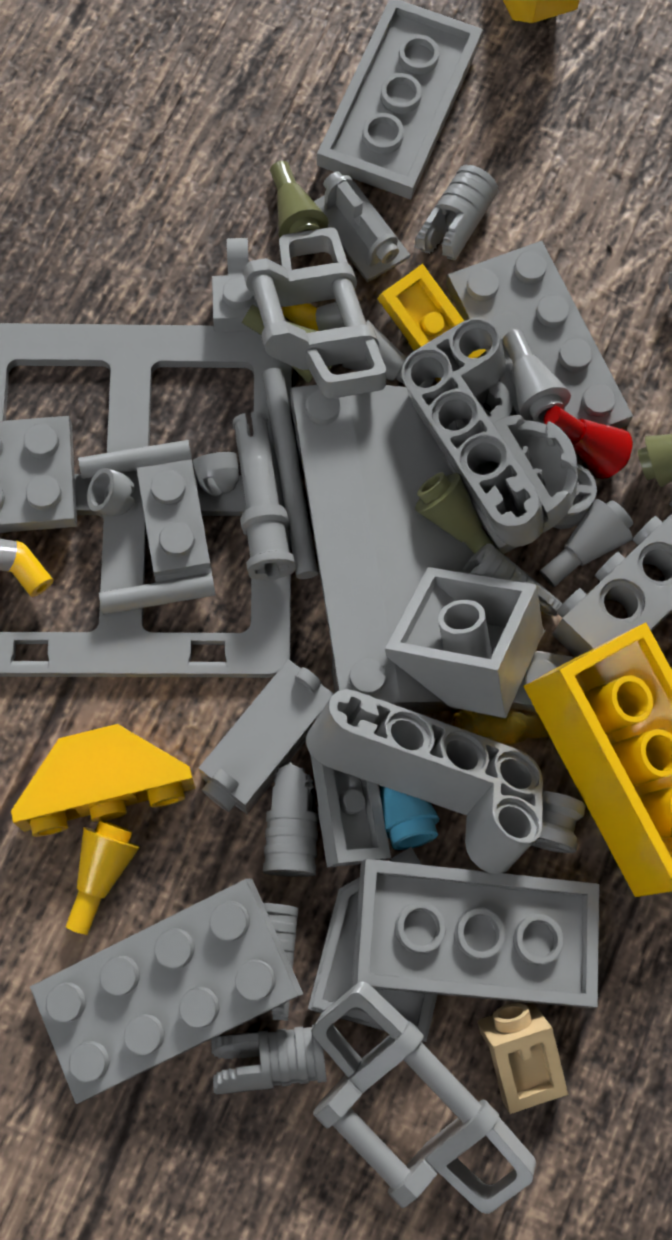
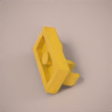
M423 264L382 292L377 298L414 351L464 321ZM479 349L473 351L468 357L477 358L486 350ZM435 378L436 382L439 383L441 378Z

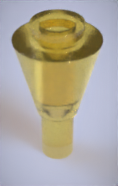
M462 709L461 713H456L453 718V726L507 746L523 742L526 738L550 737L539 715H524L521 712L509 710L507 717L502 718Z

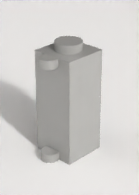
M288 659L200 765L199 772L201 778L207 783L202 789L204 794L227 812H230L236 806L247 815L274 782L278 767L281 768L287 765L306 742L308 731L333 693L321 684V681L314 673L304 667L301 669Z

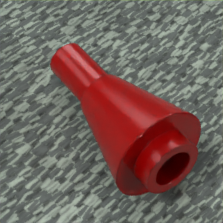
M553 406L546 412L544 424L547 425L548 421H550L568 436L575 452L594 476L601 479L609 478L621 471L629 462L633 441L628 431L585 419H577L559 406Z

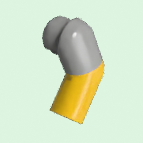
M336 302L317 308L311 303L282 307L284 317L292 323L306 328L322 331L344 327Z
M0 539V571L12 572L31 597L38 596L47 590L54 580L30 549L22 542Z

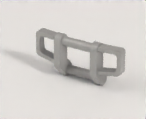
M335 228L316 229L281 236L279 239L281 265L267 258L252 260L246 264L243 269V276L248 290L254 293L264 325L261 338L264 349L269 356L301 370L309 369L326 398H340L380 391L385 388L386 366L379 351V342L375 330L366 324L355 293L357 280L353 268L347 262L338 231ZM326 252L331 255L333 261L331 264L294 270L291 268V259L301 255ZM335 299L344 327L306 333L305 330L285 321L281 306L287 307ZM366 359L369 370L336 375L332 374L326 366Z
M366 982L356 983L321 1013L312 1028V1035L345 1075L314 1109L313 1115L326 1129L333 1126L390 1186L387 1193L401 1208L407 1207L416 1200L437 1176V1173L442 1175L477 1210L485 1214L496 1210L532 1182L536 1160L501 1120L499 1113L486 1100L483 1099L478 1102L421 1042L424 1035L411 1021H407L371 985ZM355 1007L364 1010L389 1034L387 1038L362 1058L334 1026V1023ZM403 1060L458 1117L426 1142L407 1165L389 1149L351 1108L361 1097L362 1093ZM484 1136L488 1137L514 1168L513 1171L493 1185L483 1183L457 1158Z

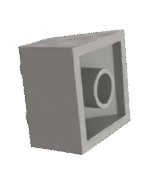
M428 567L385 647L386 656L448 706L506 718L543 635L537 585Z

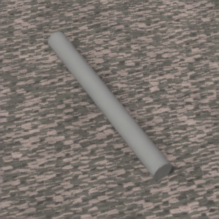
M271 368L265 370L262 376L284 507L289 519L288 530L296 565L295 572L298 579H308L317 576L319 573L286 382L282 369Z

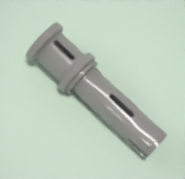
M251 412L254 435L250 437L249 425L244 413L236 416L232 424L236 435L245 499V511L242 513L240 522L243 534L247 535L250 559L246 562L247 571L250 578L274 580L288 576L296 570L294 556L289 553L286 536L289 519L286 509L279 505L267 427L268 418L261 412Z

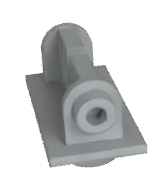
M336 171L324 180L325 195L314 202L327 216L328 228H335L338 231L344 252L367 283L410 258L409 252L349 175L342 176L339 171Z

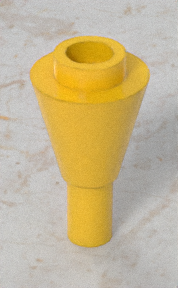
M103 820L98 821L96 829L83 827L76 887L79 891L65 926L67 929L88 935L101 899L107 896L140 848L138 845L129 842L133 833L131 830Z

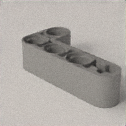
M471 318L461 322L412 352L402 365L401 375L416 412L455 472L460 474L466 489L495 534L508 545L525 546L535 541L544 528V514L536 487L475 398L476 395L490 388L502 378L506 370V359L497 327L489 320ZM479 349L489 350L486 355L480 358L468 357L473 351ZM430 378H441V381L430 388L420 387L424 381ZM455 420H470L469 424L463 429L454 431L447 429L448 425ZM494 461L500 464L494 472L487 475L474 473L481 463ZM509 493L516 509L520 513L525 514L516 518L511 511L507 512L503 498Z
M349 689L339 690L331 696L306 736L307 748L319 763L467 815L465 836L467 853L480 869L488 873L500 874L507 872L541 836L543 816L542 773L537 763L528 754L518 749Z

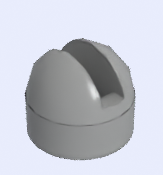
M216 452L197 457L193 460L197 483L207 494L218 496L222 492L228 493L234 490L239 481V466L236 453Z
M102 468L95 473L89 484L87 493L88 505L92 511L108 516L125 514L134 506L135 500L130 495L136 491L131 479L123 473L109 468Z

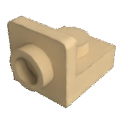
M508 1004L498 1008L492 1016L478 1021L480 1034L490 1049L503 1104L510 1114L568 1095L553 1028L535 1004Z

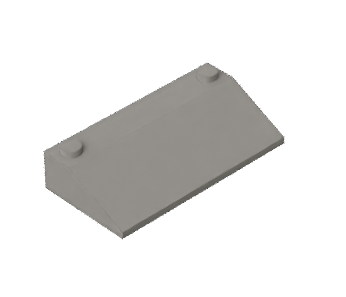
M318 385L291 388V417L299 463L303 465L333 653L331 673L334 692L345 689L358 691L422 715L457 710L458 708L448 706L391 661L385 652V647L427 568L432 567L461 572L474 555L464 542H460L415 510L416 503L420 498L417 492L423 483L440 472H443L446 476L452 474L447 464L446 456L416 412L406 387L386 385L380 391L333 399L326 398ZM455 421L448 425V430H457Z

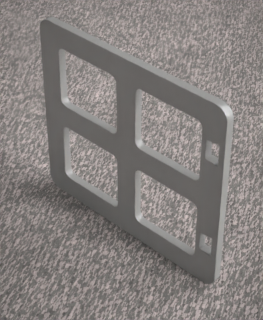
M0 323V421H6L9 373L12 368L16 366H103L110 370L107 453L150 446L152 374L157 368L250 369L254 374V412H261L268 418L267 427L279 505L284 507L262 373L271 368H280L284 371L291 411V365L269 356L264 349L261 335L257 332H214V326ZM137 471L123 473L131 479L136 491L130 495L135 500L134 506L120 516H108L92 511L87 502L88 488L92 478L82 479L81 474H75L77 515H97L104 520L100 592L145 585L146 524ZM239 475V481L234 490L228 493L222 492L218 496L207 494L199 487L196 480L202 516H242V513L245 511L242 475ZM287 528V529H286L287 543H288L289 553H291V542H290L289 530H288V528ZM291 574L274 580H256L251 578V624L249 629L242 633L148 632L143 628L144 608L103 615L101 605L99 624L91 632H0V677H274L288 659L290 660ZM16 644H48L47 655L49 661H14ZM192 645H225L226 662H190Z

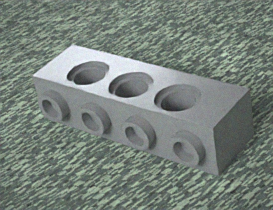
M672 514L663 522L657 516H654L634 536L633 541L638 546L626 558L619 552L615 553L595 574V577L600 581L597 586L588 594L579 588L556 611L562 619L552 635L572 655L578 657L645 622L652 632L672 612ZM650 564L659 568L664 575L665 581H655L649 578L644 572L643 565ZM614 600L621 603L627 611L628 618L619 619L610 615L605 608L604 601Z

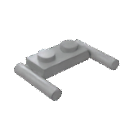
M189 440L79 457L82 479L93 478L95 473L102 468H109L121 473L137 471L156 583L99 592L102 614L215 596Z

